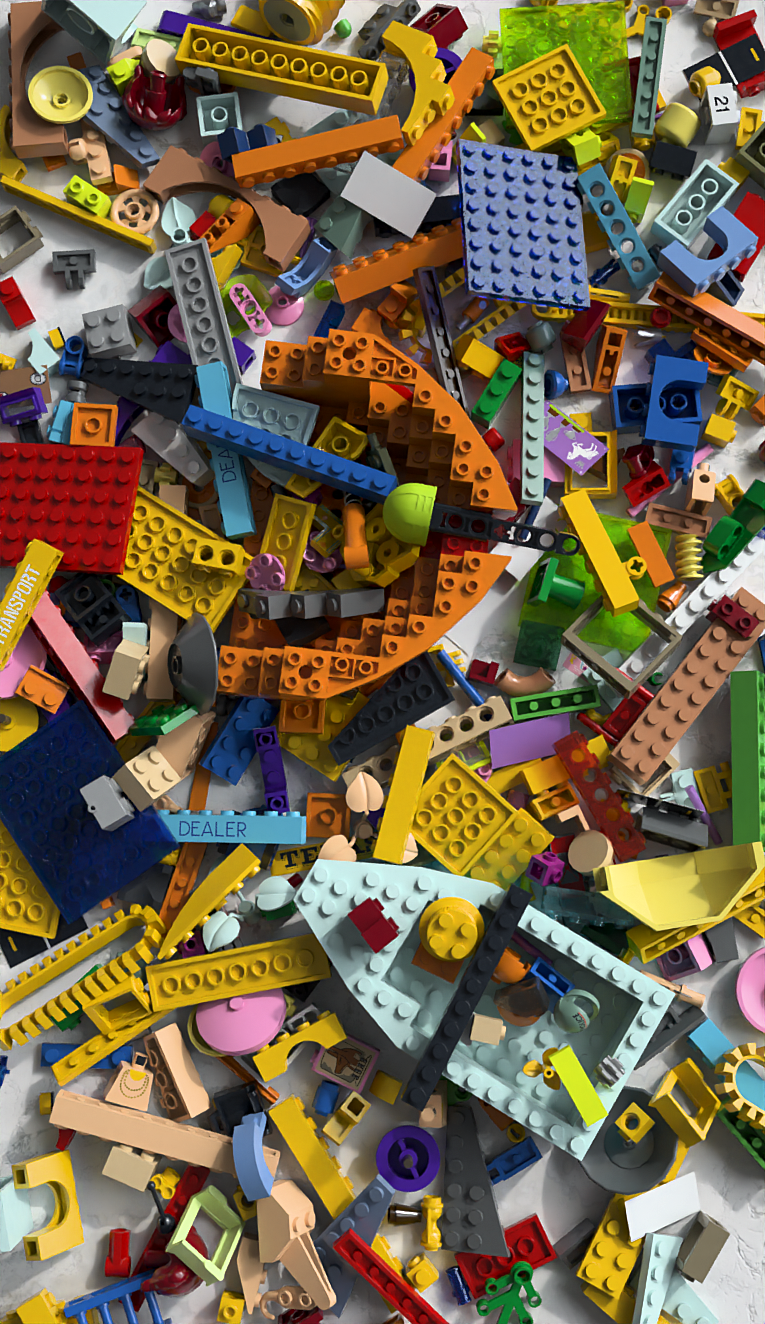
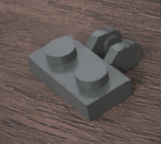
M191 66L184 68L182 73L185 77V83L189 87L199 89L201 96L223 94L218 72L208 67L191 68Z
M95 250L52 252L53 273L55 275L65 274L67 290L73 288L72 274H78V285L80 289H85L84 273H96Z

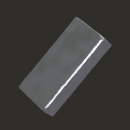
M585 1218L553 1245L560 1259L570 1270L582 1260L597 1229L589 1218Z

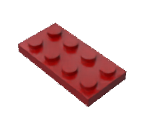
M536 1213L504 1228V1237L510 1251V1257L459 1251L454 1254L474 1299L487 1294L484 1282L488 1278L497 1280L509 1274L511 1267L516 1262H528L534 1270L557 1258ZM491 1284L488 1288L492 1289L495 1285Z

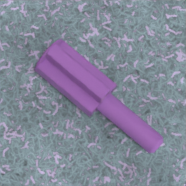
M306 217L309 221L311 233L300 248L298 256L300 258L304 257L308 243H311L315 232L313 226L317 223V220L312 217Z

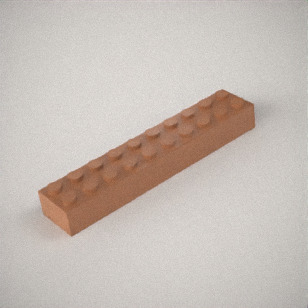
M740 587L730 599L759 621V624L749 637L743 638L722 620L716 618L710 623L641 714L607 755V760L640 786L650 779L730 675V672L734 670L764 631L765 604L743 587Z

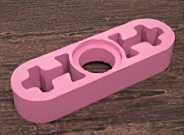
M238 283L233 285L229 292L230 298L251 330L259 337L268 335L272 329L271 322L251 292L244 284ZM238 292H242V295L246 299L245 301H242L238 297ZM254 305V313L247 315V307ZM256 319H259L263 323L262 329L259 328V325L255 321Z

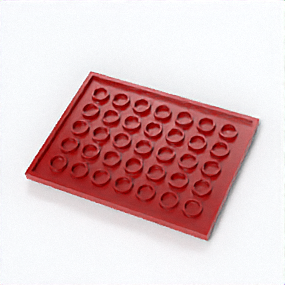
M0 442V568L15 569L18 563L23 561L27 545L33 542L34 539H37L64 553L55 571L123 575L144 450L141 447Z

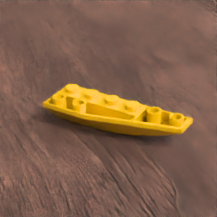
M243 843L207 876L189 898L163 942L157 955L159 960H162L164 957L168 960L177 951L175 946L180 941L186 943L194 935L192 930L197 925L202 927L211 918L208 915L214 909L219 911L227 903L225 898L231 892L235 895L244 886L242 882L247 877L252 879L260 871L259 865L261 861Z

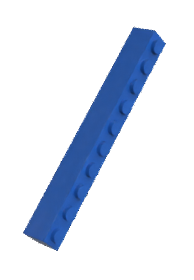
M193 405L189 406L181 423L186 435L382 505H384L388 495L398 487L396 476Z

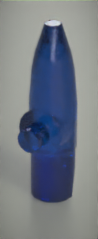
M7 1055L0 1056V1088L5 1075L10 1074V1070H7Z

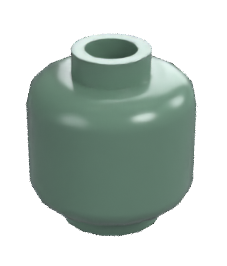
M541 320L527 328L528 332L525 334V338L532 351L538 352L541 350L543 354L554 348L552 344L557 338L548 322L543 323Z

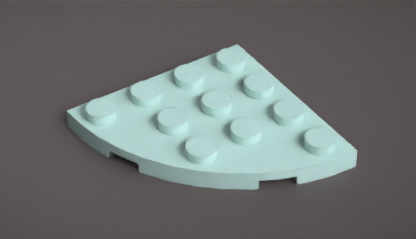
M236 383L232 401L233 420L307 446L309 445L320 411L318 405ZM247 457L259 472L284 488L294 474Z

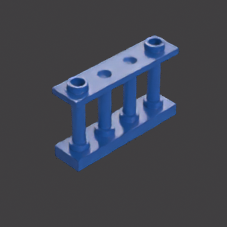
M155 1268L66 1302L64 1306L66 1318L73 1316L78 1324H88L85 1316L86 1310L96 1307V1309H99L103 1324H113L108 1305L110 1304L109 1301L118 1298L119 1301H122L128 1323L139 1324L130 1296H132V1292L141 1290V1284L145 1280L152 1278ZM154 1291L144 1292L154 1324H172L171 1318L162 1319Z

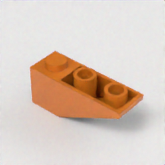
M237 198L199 239L205 238L210 253H213L247 238L261 222L252 207Z

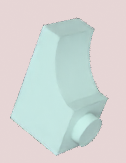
M33 328L28 332L32 340L33 349L31 356L27 360L31 364L30 367H34L40 375L47 370L41 365H47L50 378L58 371L60 358L37 330Z

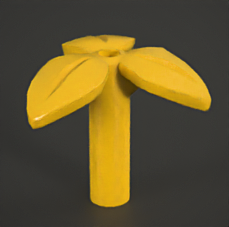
M555 1047L547 1049L542 1054V1065L536 1060L527 1062L522 1069L523 1073L532 1078H536L543 1073L544 1084L553 1090H559L561 1079L557 1072L551 1069L553 1065L548 1057L557 1052L558 1049Z

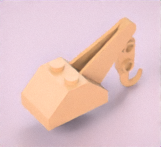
M211 710L202 716L196 714L165 735H156V739H158L157 750L182 780L194 772L216 715ZM164 795L147 807L155 812L156 810H169V813L177 814V810H183L168 795Z
M277 1180L273 1182L270 1197L256 1200L260 1262L273 1263L280 1260L301 1286L286 1285L262 1295L260 1309L262 1314L270 1320H274L275 1316L267 1310L268 1301H275L287 1309L311 1310L316 1305L321 1310H327L336 1303V1295L332 1290L310 1237V1233L315 1228L313 1203L293 1180Z

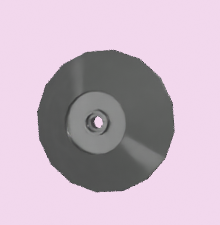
M195 612L187 618L173 640L168 651L167 666L173 687L188 705H196L200 716L210 711L216 698L218 656L215 639L209 623L203 615Z
M630 1086L622 1088L582 1161L577 1159L589 1180L607 1192L628 1196L649 1191L666 1178L676 1161L679 1137L657 1109L648 1106L653 1094L645 1089ZM634 1102L655 1124L637 1144L633 1141L632 1145L628 1147L626 1146V1140L617 1132L620 1128L615 1124V1121ZM637 1119L629 1123V1130H633L638 1126Z

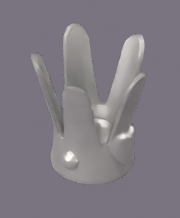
M636 325V327L645 330L633 333L635 337L650 339L636 343L634 347L650 344L654 346L660 345L661 339L666 338L665 335L662 336L661 329L655 327L649 329Z

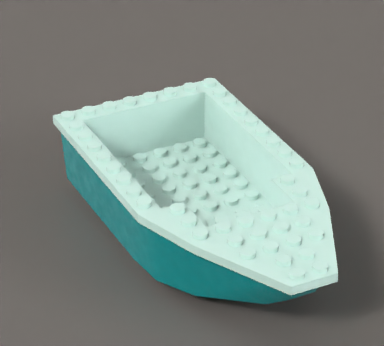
M317 859L293 900L348 989L399 1049L420 1060L473 956L472 954L464 960L453 984L411 964L421 942L419 922L423 912L431 903L441 898L458 897L472 903L480 912L484 922L485 933L506 891L493 883L423 867ZM368 897H371L372 900L377 898L385 908L382 913L387 919L391 916L400 927L397 930L399 936L378 953L372 950L362 937V933L347 915ZM528 905L515 931L553 961L551 967L575 985L574 989L587 991L598 1000L600 1004L598 1016L590 1021L589 1026L585 1030L570 1034L557 1026L554 1015L543 1006L542 1014L537 1022L530 1026H515L503 1019L497 1009L499 993L505 987L514 984H507L505 982L497 984L490 979L474 1013L502 1019V1026H506L504 1040H499L498 1046L474 1040L469 1047L459 1040L442 1075L582 1161L606 1117L587 1127L562 1081L560 1089L553 1090L544 1084L543 1073L536 1078L525 1075L522 1071L524 1065L531 1060H536L542 1065V1054L547 1049L555 1047L560 1050L569 1045L607 1113H609L673 1000L675 993ZM510 939L507 946L522 956L520 961L523 964L528 961L531 965L536 959ZM581 998L575 999L574 1004L585 1013L593 1012L592 1006L586 1000ZM608 1055L612 1059L616 1057L622 1063V1069L625 1071V1074L611 1088L607 1084L603 1086L595 1078L597 1074L593 1071Z

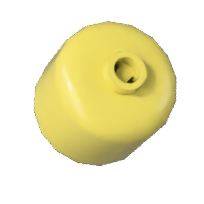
M670 103L655 124L654 132L662 142L687 148L700 129L701 120L688 107L680 103Z

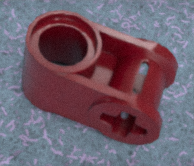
M637 444L627 448L622 461L627 465L631 479L640 478L648 472V468L655 455L653 446Z

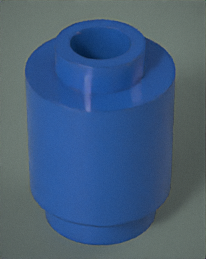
M322 1080L321 1085H318L312 1103L316 1114L325 1117L328 1114H333L340 1094L338 1084Z

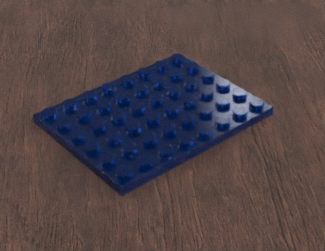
M458 139L456 142L466 295L588 311L591 305L580 191L577 187L579 183L577 178L578 169L573 158Z
M82 699L0 757V819L68 925L81 918L181 847L153 804L140 812L124 791L121 794L132 803L135 809L132 813L135 818L112 832L103 830L94 814L88 811L89 805L80 789L103 775L112 778L126 763L86 705V702Z

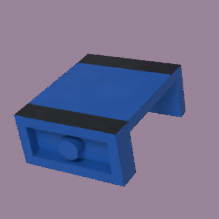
M232 810L234 815H242V813ZM217 842V852L229 856L242 843ZM243 843L261 861L259 867L270 871L279 844Z

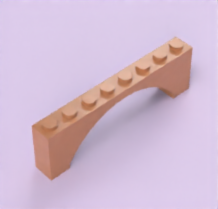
M42 1L10 3L11 13H8V22L11 26V30H8V38L11 43V48H8L11 65L8 66L12 79V83H9V92L12 96V101H9V108L12 114L9 124L11 132H13V137H10V146L12 150H15L18 159L68 155V136L64 125L46 121L38 116L32 109L26 96V75L33 57L48 39L59 31H65L41 10Z
M172 145L167 149L143 184L145 191L152 194L157 201L164 205L172 197L175 198L197 192L220 193L234 199H241L252 207L264 229L266 249L263 255L266 263L282 272L286 270L311 233L309 221L304 216H297L286 206L275 204L270 197L259 195L252 187L240 188L234 177L225 176L218 168H211L200 158H193L184 149H177Z

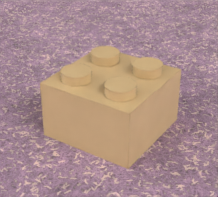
M123 639L114 652L102 692L128 700L132 694L135 695L144 678L142 673L150 659V655H147L149 647Z
M154 745L124 764L112 777L140 812L169 793L182 780Z
M117 1142L113 1146L101 1174L144 1192L147 1189L148 1182L155 1175L162 1156L158 1155V1153L148 1154L141 1148L130 1147Z

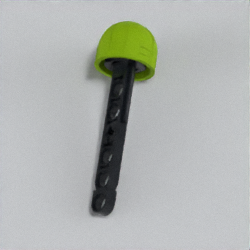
M419 483L403 484L395 488L388 495L383 506V519L388 531L397 539L411 544L425 546L428 531L482 542H487L488 539L547 552L555 550V553L567 556L575 555L580 549V541L572 533L559 531L557 534L552 529L493 518L492 514L435 503L436 486ZM443 512L448 513L445 518V526L440 525L443 520ZM453 515H458L462 519V524L457 528L451 527L448 522L449 518ZM475 520L483 521L485 524L484 530L481 532L473 531L471 528L472 522ZM504 525L505 530L511 531V526L516 527L513 532L514 539H509L510 534L503 533L502 537H499L494 529ZM521 529H527L530 532L531 536L528 541L522 542L517 538V533ZM543 534L553 536V543L551 545L544 546L540 543V538ZM568 538L576 541V547L571 551L563 548V542Z

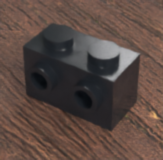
M657 140L653 145L648 167L652 169L651 173L663 176L666 173L672 175L671 179L683 182V179L690 178L698 152Z

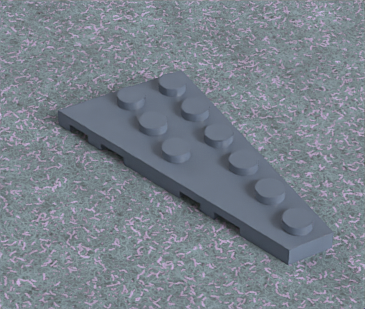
M100 65L77 70L88 79L93 92L91 108L82 119L97 132L100 130L106 136L108 142L111 144L115 143L122 149V154L138 168L144 169L157 165L160 161L158 154L141 128L127 115L121 97Z
M380 1174L370 1182L313 1242L328 1281L336 1295V1303L330 1307V1310L338 1318L341 1317L345 1309V1305L360 1273L333 1248V1242L351 1228L366 1244L372 1247L374 1238L396 1192Z

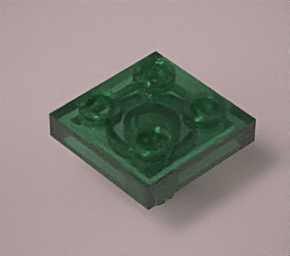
M522 619L513 663L556 671L562 646L561 637L565 632V628Z

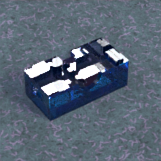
M333 300L330 301L315 331L314 337L328 338L329 329H337L345 315L344 305Z

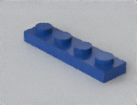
M42 1043L40 1067L52 1066L83 1044ZM120 1046L90 1068L116 1069L120 1061L132 1063L133 1046Z

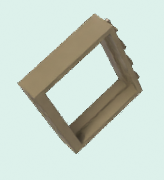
M601 595L562 634L561 644L625 698L629 699L680 646L683 636L676 631V627L669 626L664 622L660 614L657 612L653 613L648 609L645 602L640 599L638 608L629 612L669 645L631 682L577 637L604 609L602 601L604 598Z

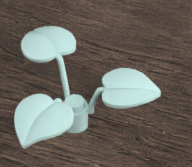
M174 197L167 203L161 221L164 232L171 236L174 243L172 248L192 242L187 232H190L189 227L196 221L193 210ZM224 248L210 253L211 258L221 254ZM156 257L148 263L145 270V288L154 290L161 285L168 290L173 287L165 257ZM240 259L238 260L232 273L241 266Z
M221 855L211 866L209 874L228 856ZM280 876L269 877L260 884V893L255 895V904L252 901L245 900L241 892L238 891L236 894L241 900L238 907L240 915L230 913L227 916L224 912L218 911L212 914L211 918L204 924L203 940L207 950L212 952L219 947L229 944L237 937L240 926L236 919H239L240 922L245 921L249 925L255 924L260 920V909L263 911L279 909L293 901L297 891L286 879Z

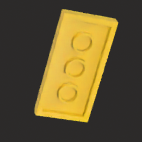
M275 493L260 554H271L280 561L285 572L283 589L294 591L317 504Z
M521 807L518 810L520 813L465 873V876L493 883L506 891L509 884H513L528 868L531 856L540 854L555 837Z

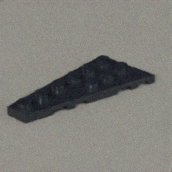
M85 357L79 376L90 384L101 389L104 388L118 397L121 396L150 412H155L163 418L172 420L182 426L181 423L192 403L197 386L195 375L197 374L196 367L198 365Z
M428 651L400 666L328 745L338 766L402 731L407 725L411 726L455 701Z

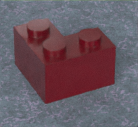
M368 897L347 915L362 933V937L372 950L378 953L399 936L397 930L400 927L391 916L387 919L382 913L385 908L377 898L372 900L371 897Z

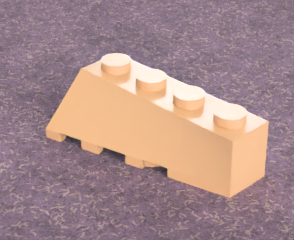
M176 1022L143 1037L150 1066L155 1067L156 1070L155 1084L160 1086L163 1095L160 1103L162 1108L167 1110L168 1117L165 1119L182 1122L212 1107L209 1096L202 1085L200 1075L193 1064L191 1054L186 1048L182 1033L177 1027Z

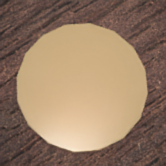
M152 39L146 44L139 65L144 68V75L146 77H151V71L159 70L167 75L165 83H168L180 74L175 62L177 51L170 44L160 39Z
M587 830L574 838L569 847L568 858L569 863L577 872L584 876H594L592 869L614 865L615 853L612 843L604 834L596 830Z

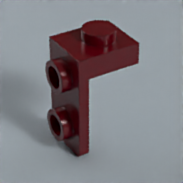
M726 595L722 596L718 601L714 599L707 607L709 612L705 616L706 619L712 623L716 618H719L745 639L749 637L759 624L756 618Z

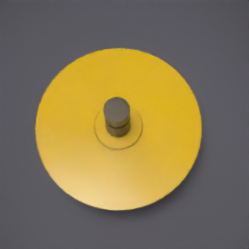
M20 696L0 700V751L11 752L19 750L33 739L39 725V716L35 704Z

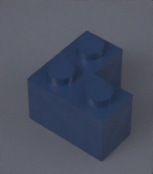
M257 124L248 132H244L236 127H228L224 132L217 135L222 160L232 164L233 154L278 144L275 129L265 124Z

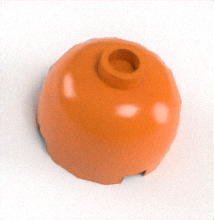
M507 946L490 979L497 984L501 982L515 984L522 980L531 968V965L528 961L523 964L520 961L522 956Z

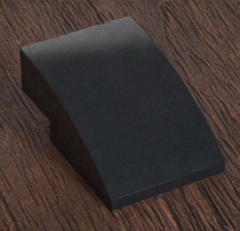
M77 573L54 592L73 619L97 647L119 631L123 626V622H130L132 620L95 573Z

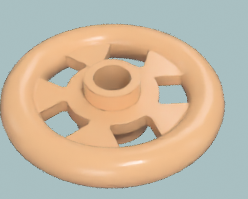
M126 190L119 194L111 205V221L137 233L145 234L158 221V202L152 194L145 190ZM132 198L133 202H130L125 206L124 202ZM142 199L148 202L145 207L139 203ZM124 212L126 218L120 220L118 213ZM145 213L151 214L148 221L143 220ZM129 223H138L137 227H129Z

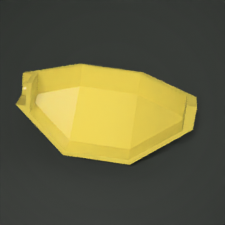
M762 841L611 865L592 870L596 892L650 929L660 931L722 921L765 867V856Z

